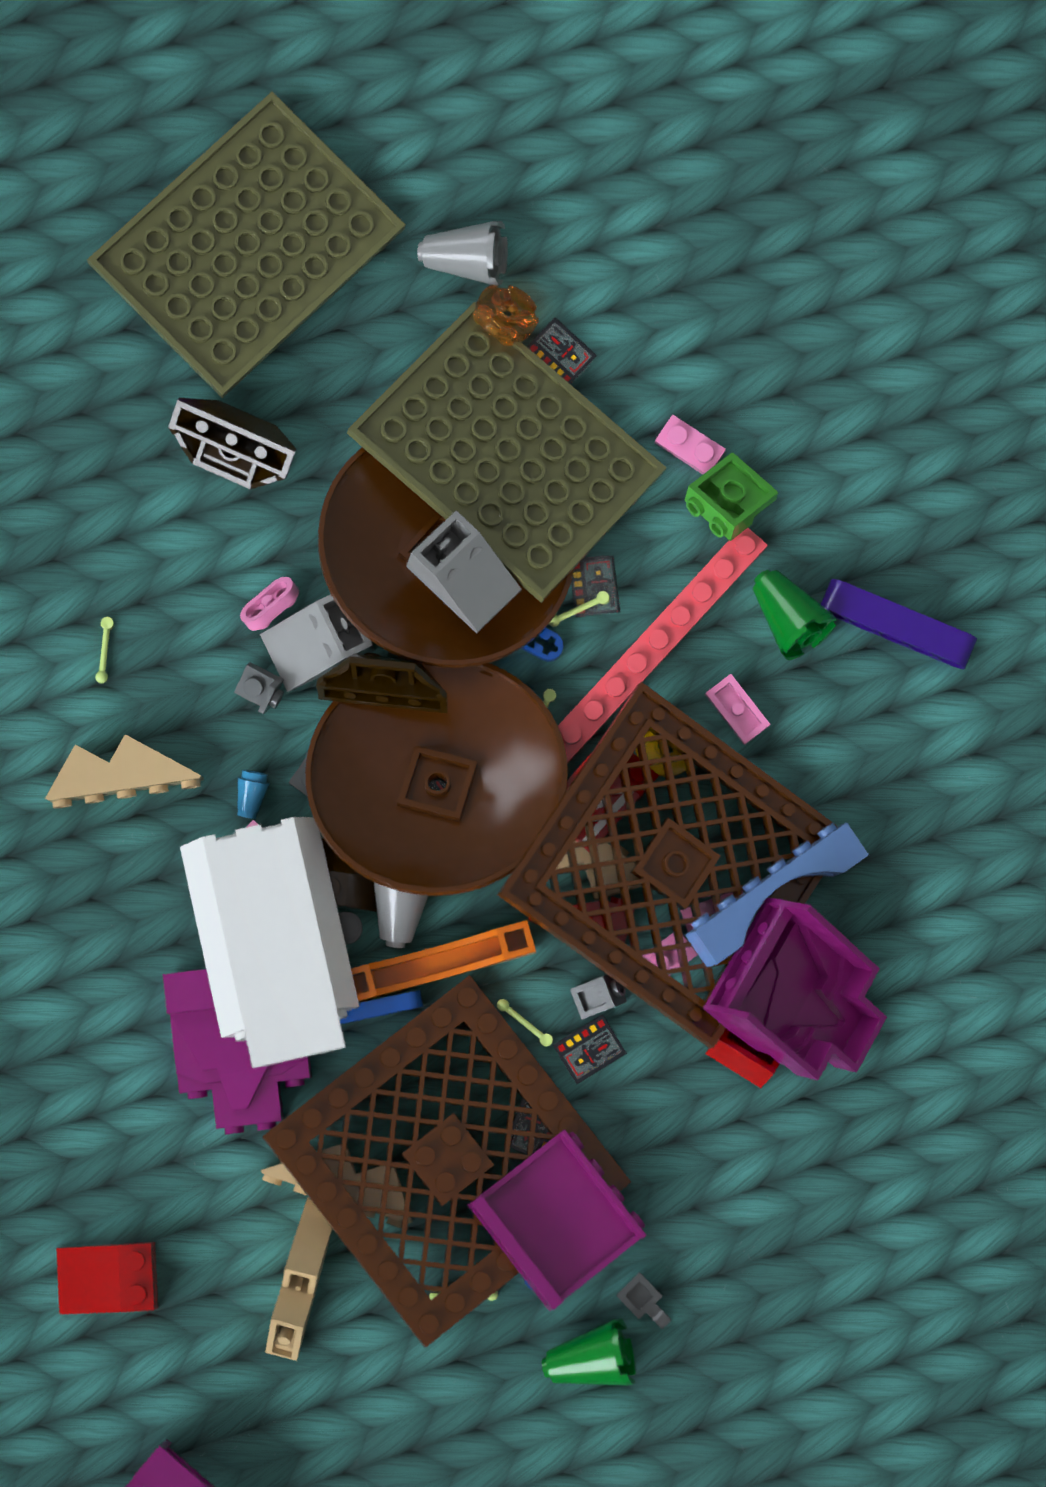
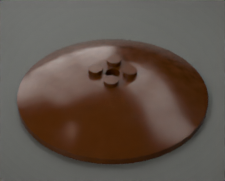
M363 447L359 449L345 463L333 480L323 503L318 527V553L325 582L336 604L351 624L365 637L388 652L412 662L436 667L460 668L490 663L516 652L535 639L557 614L567 595L574 569L542 603L517 582L522 590L476 633L406 567L411 552L446 519Z
M490 663L460 668L423 665L446 691L448 698L447 713L333 701L317 724L308 749L305 769L309 806L314 821L330 848L341 860L367 879L400 892L430 896L459 894L488 886L512 873L565 794L568 777L567 756L564 741L551 712L526 684L507 671ZM436 778L443 779L447 783L446 787L439 791L432 790L428 785L431 780Z

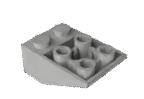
M457 511L448 517L411 552L406 565L412 573L476 633L522 590L480 532Z
M331 594L315 601L260 634L280 678L284 679L283 684L287 692L323 676L353 654L363 655L375 651L371 640L351 624Z

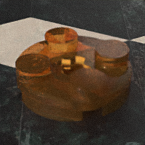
M490 285L482 291L476 302L475 312L473 313L474 321L505 346H512L515 342H521L529 338L538 324V317L536 318L535 315L537 308L534 301L517 287L509 285L505 289L498 288L499 285ZM509 311L511 316H507L503 312Z

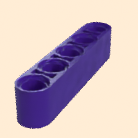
M830 580L821 605L830 611L836 619L955 668H966L977 642V638L967 632L841 580Z

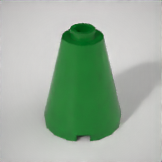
M768 569L761 572L755 578L754 582L756 584L753 587V592L779 650L786 660H793L803 656L805 653L801 649L808 645H811L813 648L817 647L835 629L836 624L834 621H837L835 616L780 571H770Z
M622 1319L612 1320L547 1350L546 1358H542L544 1376L546 1378L550 1377L553 1383L619 1386L635 1384V1380L630 1377L636 1375V1363L631 1338L625 1339L621 1331L627 1329L625 1322Z

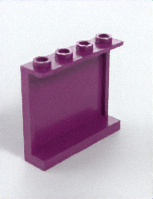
M566 1130L553 1137L468 1204L475 1216L549 1311L556 1309L573 1292L639 1239H643L646 1236L642 1230L645 1224L634 1211L631 1213L627 1211L622 1204L625 1199L621 1192L614 1185L610 1187L601 1177L604 1175V1171L593 1158L590 1160L586 1158L581 1151L584 1146L580 1139L573 1132L568 1134Z

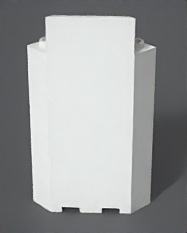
M287 818L281 820V823L278 825L262 828L260 824L235 830L236 833L222 837H215V834L181 846V854L221 1038L235 1037L236 1042L247 1041L252 1068L344 1048L345 1043L340 1019L348 1017L347 1011L358 1008L359 1002L321 835L314 818Z

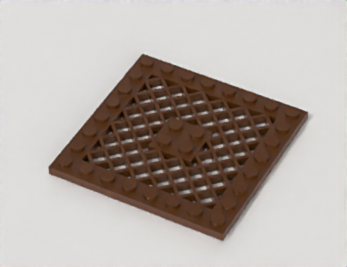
M641 682L636 686L497 895L704 1045L713 1048L726 1028L703 1008L734 953L720 963L710 967H706L703 961L701 964L689 966L685 948L693 946L690 942L684 943L681 925L690 924L701 916L698 898L711 896L714 913L719 911L716 905L721 902V894L733 893L735 898L742 894L744 890L742 889L743 885L740 886L737 868L750 866L752 879L758 876L761 880L760 864L771 863L773 865L782 858L790 860L795 856L792 851L799 846L798 840L801 843L809 841L810 844L814 843L819 839L817 833L833 822ZM647 731H650L655 735L644 737ZM658 741L661 758L648 760L645 743ZM668 745L681 755L670 756ZM637 748L639 761L627 763ZM684 761L687 777L674 779L671 762ZM663 764L666 781L652 782L649 766ZM694 764L707 774L696 776ZM641 767L644 784L631 786L627 769ZM620 774L622 788L610 789ZM698 781H711L712 797L700 798ZM689 783L692 800L679 802L676 785ZM720 783L733 793L722 795ZM667 787L670 803L657 805L654 788ZM645 790L649 807L635 809L632 792ZM624 794L627 810L613 812L610 796ZM736 799L739 816L726 817L723 801ZM602 801L605 814L592 816ZM715 802L718 819L705 821L702 804ZM746 802L759 812L748 814ZM693 806L696 823L683 825L680 808ZM672 809L674 821L667 818L661 824L658 811ZM650 813L653 830L640 832L637 815ZM628 816L631 833L618 835L614 818ZM762 818L765 835H752L750 819ZM606 820L609 837L596 839L592 822ZM741 821L744 838L731 840L728 823ZM772 821L785 831L774 833ZM719 825L723 842L710 844L706 827ZM585 826L587 840L574 842ZM698 828L700 840L686 830ZM653 836L643 851L641 837ZM788 837L791 854H778L776 838ZM633 839L636 856L622 858L619 841ZM767 840L770 857L757 859L754 842ZM611 843L614 860L600 862L597 845ZM745 844L749 861L736 863L733 846ZM589 846L592 863L578 866L575 848ZM724 847L727 864L715 866L721 856L712 849ZM567 853L570 867L556 869ZM636 862L630 873L638 879L627 881L623 864ZM615 865L618 883L605 885L601 868ZM593 869L596 886L582 889L579 871ZM728 870L732 887L719 889L715 872ZM571 873L574 890L560 892L557 875ZM823 876L799 877L790 880L778 887L768 897L805 904ZM706 878H708L710 891L697 893ZM548 880L550 881L551 889L545 886ZM642 885L645 902L631 904L628 887ZM619 888L623 906L609 908L606 890ZM651 888L665 897V899L653 900ZM598 892L601 909L587 912L584 894ZM575 896L578 909L563 898ZM668 904L671 921L658 923L654 906ZM690 904L693 917L680 920L677 907L683 911ZM646 908L649 925L636 927L632 910ZM624 911L627 929L614 931L610 914ZM602 915L604 928L589 917ZM672 927L676 944L662 946L659 929ZM651 931L654 948L640 950L637 933ZM628 934L631 947L616 936ZM677 950L680 967L667 969L663 952ZM655 953L657 966L642 955ZM724 965L714 981L712 967ZM703 969L706 987L693 989L690 971ZM681 973L684 986L672 978L670 974ZM707 992L703 999L696 994Z
M470 975L262 1136L424 1348L428 1347L519 1273L494 1239L493 1245L476 1243L478 1225H483L474 1213L473 1219L455 1217L457 1199L474 1201L482 1194L483 1179L499 1181L507 1175L509 1159L526 1160L533 1154L534 1138L551 1140L563 1130H566L568 1134L573 1132L580 1139L584 1146L581 1151L588 1160L593 1158L604 1171V1175L601 1177L609 1187L614 1185L621 1191L631 1183L630 1179ZM463 1022L469 1030L455 1028ZM447 1035L446 1051L429 1049ZM453 1035L470 1037L469 1054L451 1052ZM476 1039L489 1056L474 1055ZM422 1054L420 1071L404 1069ZM428 1055L445 1057L443 1074L426 1072ZM451 1058L468 1060L466 1077L449 1075ZM474 1061L490 1063L489 1080L472 1078ZM496 1065L509 1082L495 1081ZM396 1075L394 1091L378 1089ZM402 1075L419 1077L417 1094L400 1092ZM425 1078L442 1080L440 1097L423 1095ZM448 1081L465 1083L463 1100L446 1098ZM471 1084L488 1086L486 1103L469 1101ZM494 1086L511 1089L509 1106L492 1104ZM516 1091L530 1108L515 1107ZM370 1095L369 1112L352 1110V1108ZM376 1095L394 1097L392 1114L374 1112ZM399 1098L417 1100L415 1117L397 1115ZM422 1101L439 1103L438 1120L420 1118ZM445 1104L462 1106L461 1122L454 1113L443 1121ZM468 1107L485 1109L483 1126L466 1124ZM491 1109L508 1111L506 1129L489 1127ZM514 1112L531 1114L529 1132L512 1130ZM345 1115L343 1132L325 1130ZM350 1115L368 1117L366 1135L348 1133ZM537 1117L550 1134L535 1132ZM373 1118L391 1120L389 1138L371 1136ZM396 1121L414 1123L412 1141L394 1138ZM419 1124L436 1126L418 1140ZM467 1130L483 1132L481 1147ZM488 1133L505 1134L504 1152L487 1150ZM511 1135L528 1137L526 1155L510 1153ZM318 1136L316 1152L309 1142ZM324 1136L342 1138L340 1155L322 1153ZM347 1138L365 1141L363 1158L345 1156ZM370 1141L388 1143L386 1161L368 1159ZM394 1144L411 1146L401 1154L408 1164L392 1162ZM488 1156L503 1158L501 1175L485 1173L494 1165ZM323 1159L339 1161L337 1177ZM344 1162L362 1164L360 1182L342 1179ZM367 1165L385 1167L383 1184L366 1182ZM391 1167L408 1169L406 1187L389 1185ZM414 1172L428 1190L412 1188ZM477 1179L475 1196L458 1194ZM343 1185L359 1187L357 1203ZM365 1188L382 1190L380 1208L363 1206ZM388 1191L405 1193L403 1211L386 1209ZM411 1194L428 1196L427 1213L409 1211ZM434 1198L441 1207L451 1200L450 1216L432 1214ZM364 1212L379 1213L378 1230ZM385 1214L403 1216L401 1234L383 1232ZM408 1217L426 1219L424 1237L406 1235ZM431 1220L449 1222L447 1240L429 1238ZM455 1223L472 1225L470 1243L453 1241ZM384 1238L400 1240L398 1256ZM406 1240L423 1242L421 1261L403 1259ZM429 1243L446 1245L444 1263L427 1261ZM452 1246L469 1248L467 1266L450 1264ZM475 1249L491 1251L473 1266ZM404 1264L420 1266L418 1282ZM426 1267L443 1269L441 1287L424 1285ZM449 1270L466 1271L447 1287ZM425 1291L440 1293L431 1300Z

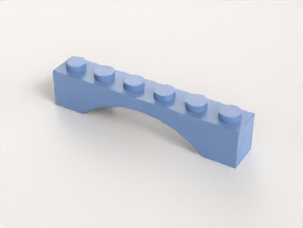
M847 822L837 827L834 823L829 824L817 833L819 836L817 841L812 844L809 841L802 843L792 851L795 856L789 861L785 862L783 858L767 868L770 873L762 880L758 876L742 886L744 893L737 898L733 894L716 905L719 911L712 916L705 913L691 923L694 929L685 934V936L706 967L720 963L743 946L747 929L754 914L764 900L778 887L799 877L837 876L846 872L869 855Z

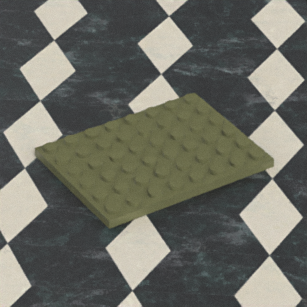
M271 92L87 259V262L223 398L405 229L406 225Z
M475 302L347 431L351 438L444 519L450 517L455 511L459 512L480 532L512 577L541 603L659 479L667 468Z

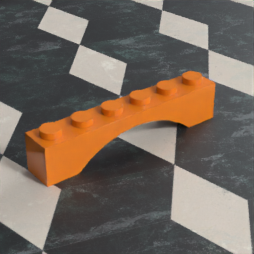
M528 920L429 949L351 968L358 1002L536 954V949Z

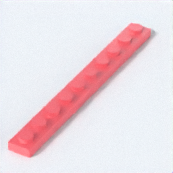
M745 529L718 551L558 725L564 741L567 764L630 697L636 686L644 682L767 548L768 545L751 529Z

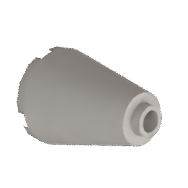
M491 221L426 235L423 242L418 244V260L423 261L425 268L490 285H501L503 280L498 279L499 273L506 274L508 258L507 237H501L500 229H505V225L502 221Z
M374 882L380 939L386 941V946L404 948L405 943H410L413 940L429 895L400 892Z

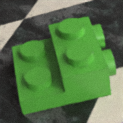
M732 452L688 486L685 501L688 511L693 516L699 517L701 515L709 522L710 530L717 537L725 536L729 541H732L753 524L756 515L777 499L779 492Z

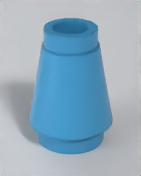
M242 770L241 777H238V816L256 819L270 784L267 782V774Z

